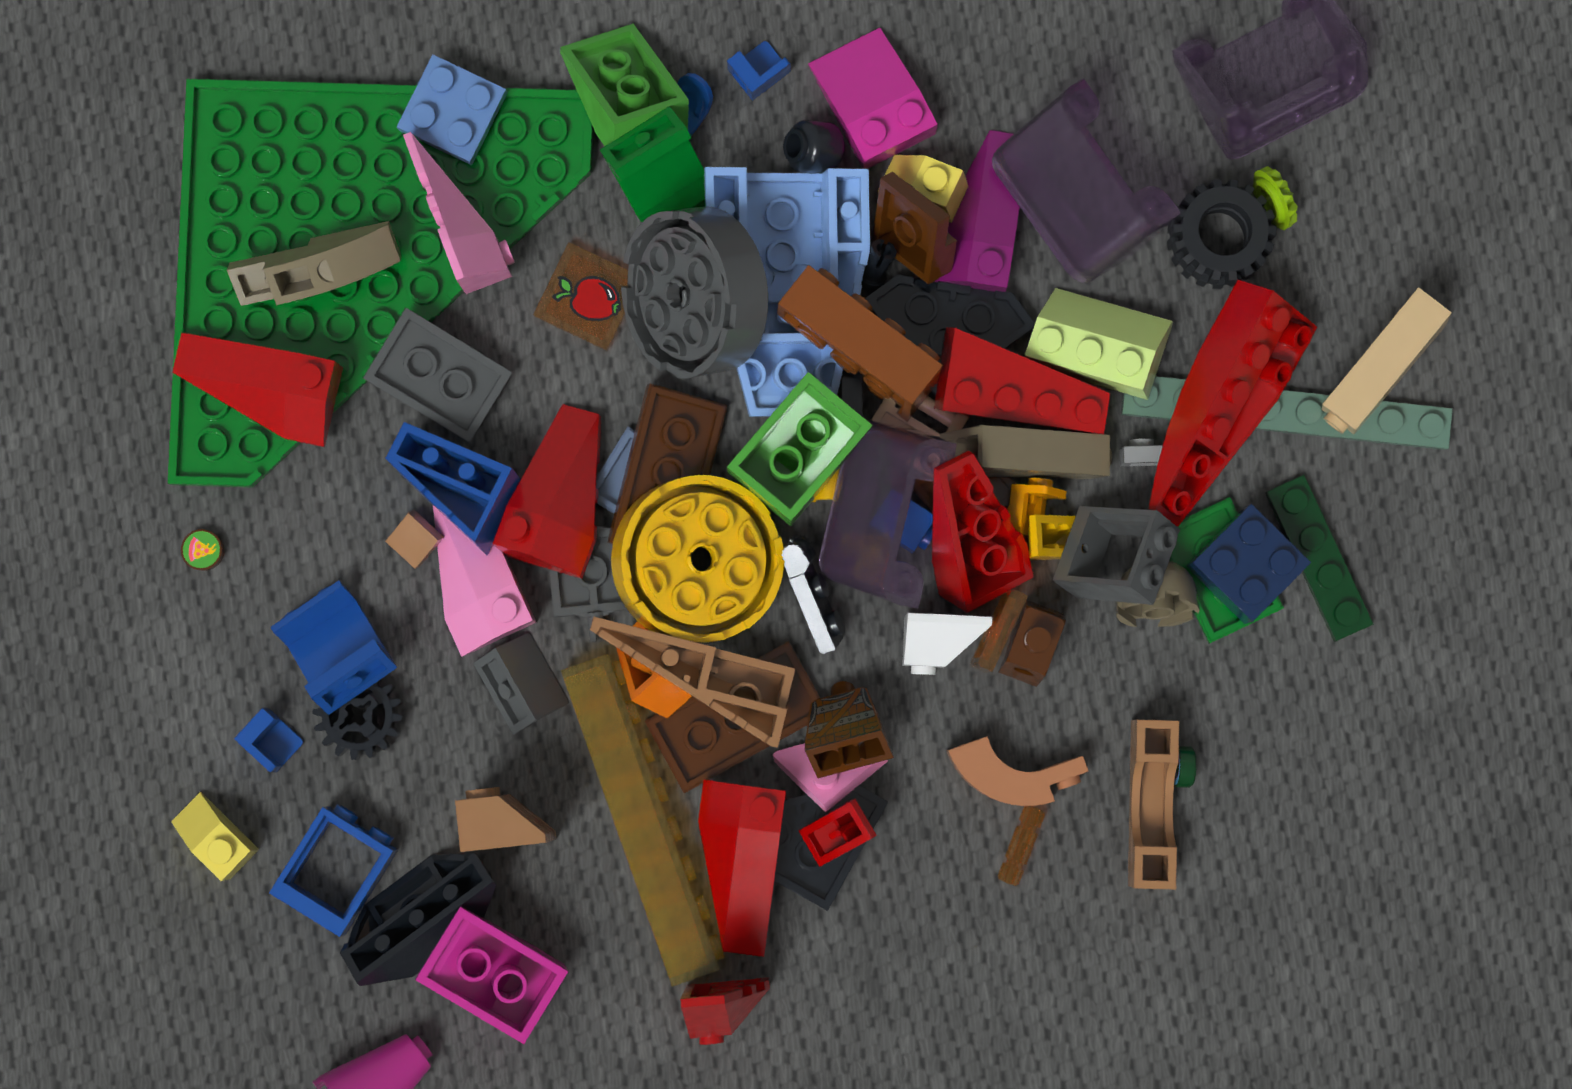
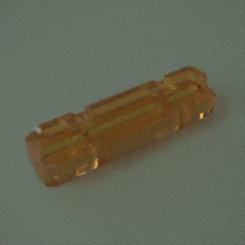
M1033 806L1023 807L1019 818L1021 821L1020 827L1016 826L1005 854L1007 861L1006 863L1002 862L998 873L1000 881L1013 886H1017L1020 883L1024 872L1021 868L1023 864L1026 865L1038 836L1035 833L1037 827L1041 828L1045 817V812Z

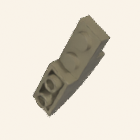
M387 221L310 238L308 246L230 262L227 272L241 306L271 299L275 300L276 305H280L353 283L400 262L402 257L390 223Z

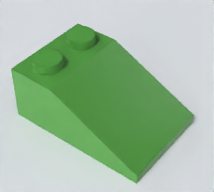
M634 23L560 47V54L596 135L604 146L669 106L688 130L689 99Z
M807 372L727 466V473L757 496L763 504L788 525L792 526L873 425L811 373Z

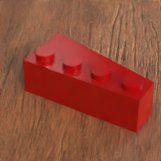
M946 327L941 364L943 366L938 379L934 409L1104 434L1110 399L1109 392L957 328Z

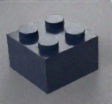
M1250 504L1244 507L1186 567L1244 624L1253 622L1311 562L1262 513Z

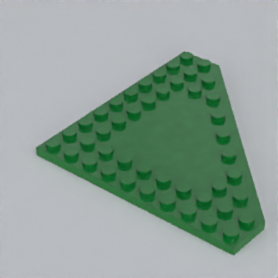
M186 79L173 366L181 332L334 360L343 367L333 410L334 413L368 382L363 379V376L405 307L427 321L432 322L464 293V290L455 278L437 230L440 229V226L437 225L426 200V195L428 194L426 189L423 188L403 136L405 133L397 129V125L417 85ZM505 88L508 93L472 165L419 141L493 230L498 241L506 240L510 249L591 175L593 126L577 90ZM389 221L402 257L400 262L353 283L304 299L276 305L274 299L243 306L240 305L227 272L230 262L308 246L310 238ZM173 373L168 463L169 485L253 488L301 444V442L282 438Z

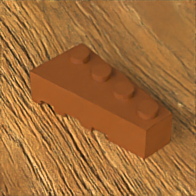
M808 265L779 301L777 314L819 349H824L826 345L833 349L830 355L847 373L857 374L859 371L865 376L863 380L869 386L868 390L880 400L883 398L894 400L901 406L896 413L908 422L937 385L943 366L938 362L940 357L927 345L920 343L917 346L905 337L906 331L892 319L886 318L883 321L872 313L873 307L863 297L856 293L850 296L838 287L839 281L827 270L820 268L816 271Z

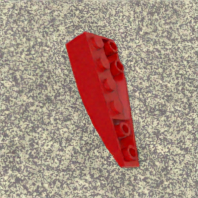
M1237 280L1201 346L1183 385L1166 432L1148 508L1159 511L1177 527L1280 398L1317 329L1315 324L1274 290Z

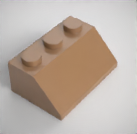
M500 787L465 791L466 799L455 800L460 852L547 843L556 839V831L511 794L500 795Z

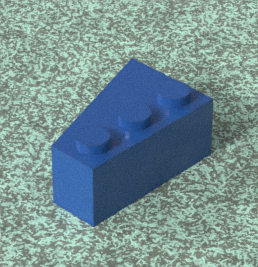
M404 422L385 459L481 551L488 555L505 508L521 478L509 466Z

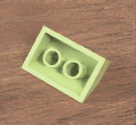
M1055 288L1037 317L1025 357L1075 379L1148 400L1173 321Z

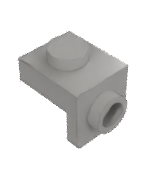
M1154 439L1129 440V446H1124L1119 450L1120 467L1157 466L1163 445L1154 446Z

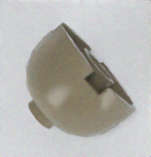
M1173 561L1168 563L1154 605L1115 601L1116 617L1121 623L1132 627H1137L1135 619L1139 618L1161 619L1157 627L1176 626L1192 620L1193 610L1197 613L1200 611L1196 583L1187 569ZM1132 567L1122 575L1121 580H1128Z

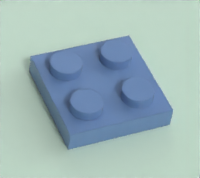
M432 54L397 125V129L405 134L411 132L417 140L472 165L508 92L505 88Z

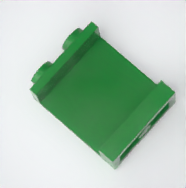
M670 106L600 149L601 154L641 223L658 212L705 206L704 168L689 142V139L692 137L686 126Z

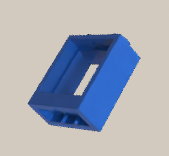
M339 804L334 809L329 806L322 807L269 894L338 937H342L349 931L398 852V849L390 845L394 839L392 836L375 826H372L369 831L355 823L358 816ZM330 823L381 854L345 913L340 912L294 883Z

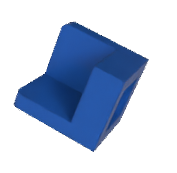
M763 41L745 56L740 51L727 60V68L753 101L791 72V63L786 57L781 59L767 41Z
M262 708L234 738L269 772H278L303 745V739L269 708Z

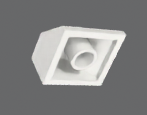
M907 613L904 618L902 666H911V674L936 675V668L946 667L992 625V617Z

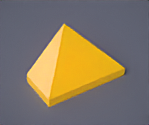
M1029 515L1027 545L1030 560L1060 559L1076 516Z

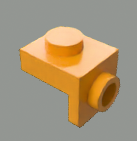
M1029 478L1028 485L1012 484L1010 503L1007 510L1011 515L1009 519L1016 531L1020 532L1024 538H1028L1029 515H1045L1047 499H1066L1067 491L1054 488L1053 480L1043 478Z

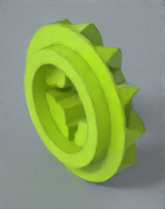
M1266 166L1257 170L1253 178V188H1255L1253 194L1256 198L1263 195L1267 200L1264 208L1266 211L1272 209L1275 217L1271 224L1281 230H1286L1297 222L1296 211L1298 206L1293 200L1294 193L1290 191L1288 182L1282 179L1280 172L1276 169L1273 170Z

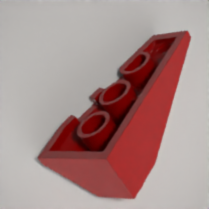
M562 404L510 498L492 543L509 558L583 579L597 538V526L594 523L595 503H598L596 474L597 465L600 463V414Z
M712 780L703 781L698 823L723 952L761 957L765 955L786 790Z
M769 977L686 985L680 1001L689 1038H699L700 1045L725 1042L724 1035H732L770 989Z

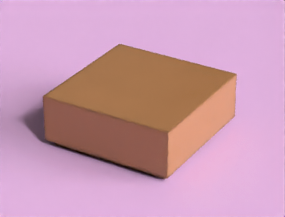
M412 510L408 512L385 542L416 569L428 558L444 536L418 512Z

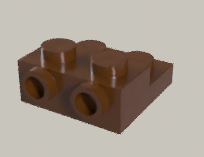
M894 172L881 177L872 241L883 239L884 243L881 247L883 249L888 241L892 243L897 251L895 259L928 285L951 272L957 240L948 233L950 215Z

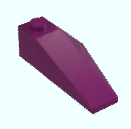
M994 130L988 132L965 176L968 189L952 223L949 222L948 233L957 240L952 271L934 282L942 281L971 286V288L1006 292L1030 136Z

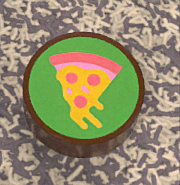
M198 529L190 532L184 538L181 545V556L189 567L199 571H208L218 566L222 561L224 545L220 537L214 532Z

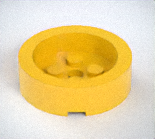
M711 475L687 476L668 481L647 491L627 510L617 528L611 552L612 575L623 604L630 614L648 630L696 643L725 640L750 628L771 606L783 577L784 560H782L783 557L781 556L783 553V542L769 515L771 514L757 496L742 485ZM698 547L707 549L711 554V564L705 571H697L691 562L690 554Z

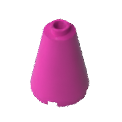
M405 1034L318 1076L312 1082L317 1089H321L323 1086H326L327 1089H414L431 1068L427 1059L433 1054L418 1035L411 1040Z

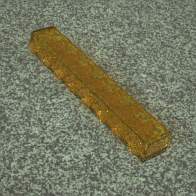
M605 654L561 670L672 987L720 970L721 966L718 960L725 958V954L718 935L710 936L704 920L711 918L710 911L704 895L695 896L690 881L697 879V875L690 856L682 857L679 851L677 841L682 840L683 835L676 816L667 817L662 802L668 801L669 796L662 777L654 779L649 763L656 761L648 738L641 740L639 738L635 724L642 722L636 703L632 702L631 699L626 701L621 685L626 684L620 659L613 662L611 656Z

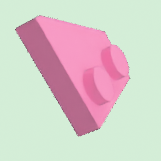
M805 743L776 751L773 754L774 762L825 812L830 810L888 762V760L817 778L805 752Z

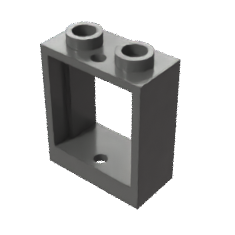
M1079 506L1053 581L1075 598L1154 605L1172 551L1176 546L1180 529L1157 510ZM1112 534L1143 536L1128 580L1096 578Z

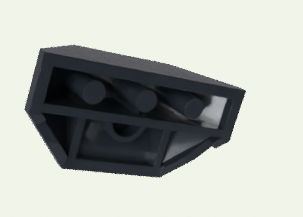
M476 852L431 855L363 906L351 930L348 943H344L340 951L344 962L359 986L410 978L418 974L460 906L484 918L497 884Z

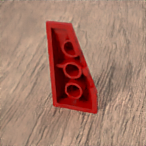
M181 332L172 373L284 439L325 447L343 367L334 360Z
M966 451L935 467L933 484L932 564L938 594L966 613L1033 578L1027 542L1023 535L1016 531L1009 519L1011 515L1006 507L998 501L993 492V485L975 455L970 451Z

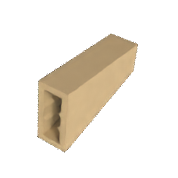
M1418 287L1322 404L1321 410L1327 413L1323 419L1341 434L1346 430L1355 434L1444 329L1452 312Z

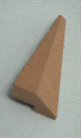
M593 617L590 631L769 746L778 748L787 713L786 705L795 668Z

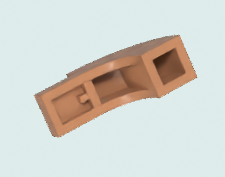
M988 736L946 750L955 769L970 786L991 799L1011 805L1036 806L1054 802L1055 800L1049 785L1056 783L1058 790L1065 789L1081 783L1079 775L1089 772L1083 756H1077L1032 772L1013 769L997 757L990 745Z

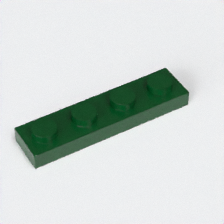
M1302 475L1265 492L1285 537L1311 562L1302 574L1333 641H1338L1374 625L1305 476Z

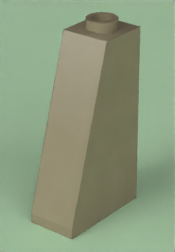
M980 425L941 433L939 437V465L966 451H970L975 455L987 477L1094 479L1110 476L1112 452L1110 449V435Z

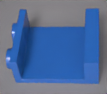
M340 580L322 589L315 597L296 610L288 612L280 621L271 626L273 633L289 648L308 681V684L304 687L311 699L328 715L397 668L360 604Z

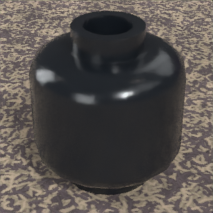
M801 120L795 123L786 134L783 142V151L790 166L795 171L809 174L823 173L828 168H837L845 153V143L839 128L833 123Z

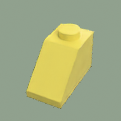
M894 155L885 175L894 172L949 214V222L952 223L968 189L964 171L924 155Z
M202 792L171 821L190 851L220 881L231 879L259 850Z

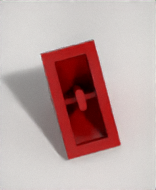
M855 798L799 830L819 867L877 836Z

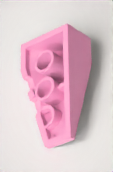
M411 132L403 134L419 180L428 194L426 195V200L437 225L440 226V229L437 230L451 268L464 292L468 294L512 277L508 265L515 263L507 241H498L493 230Z
M433 505L435 529L444 536L437 545L444 618L461 657L537 623L507 556L494 545H492L488 555H486Z

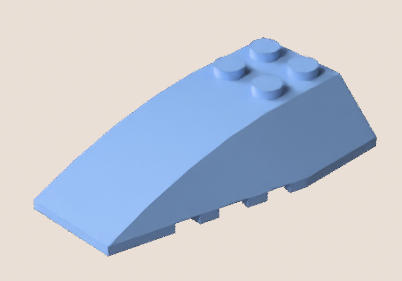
M705 167V206L726 211L742 224L758 249L767 280L768 313L764 333L753 355L737 368L749 417H770L807 372L811 373L837 395L843 368L831 357L830 353L833 349L828 345L824 349L816 347L777 314L779 301L808 265L816 271L820 268L827 270L839 281L838 287L851 296L853 293L860 295L864 269L870 254L869 169L828 168L823 173L809 174L747 173V167Z

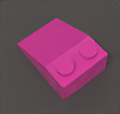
M881 28L808 63L862 169H868L936 134L938 124L920 89Z
M460 906L415 980L522 1044H525L569 971L564 963L529 942Z

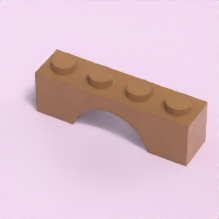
M1131 720L1128 886L1132 888L1176 890L1177 846L1173 827V792L1179 757V721Z

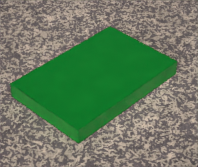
M1230 497L1185 518L1178 526L1180 532L1177 537L1176 546L1169 560L1187 569L1196 583L1200 611L1197 613L1193 610V613L1208 644L1284 608L1279 597H1277L1253 622L1244 624L1186 567L1238 514Z

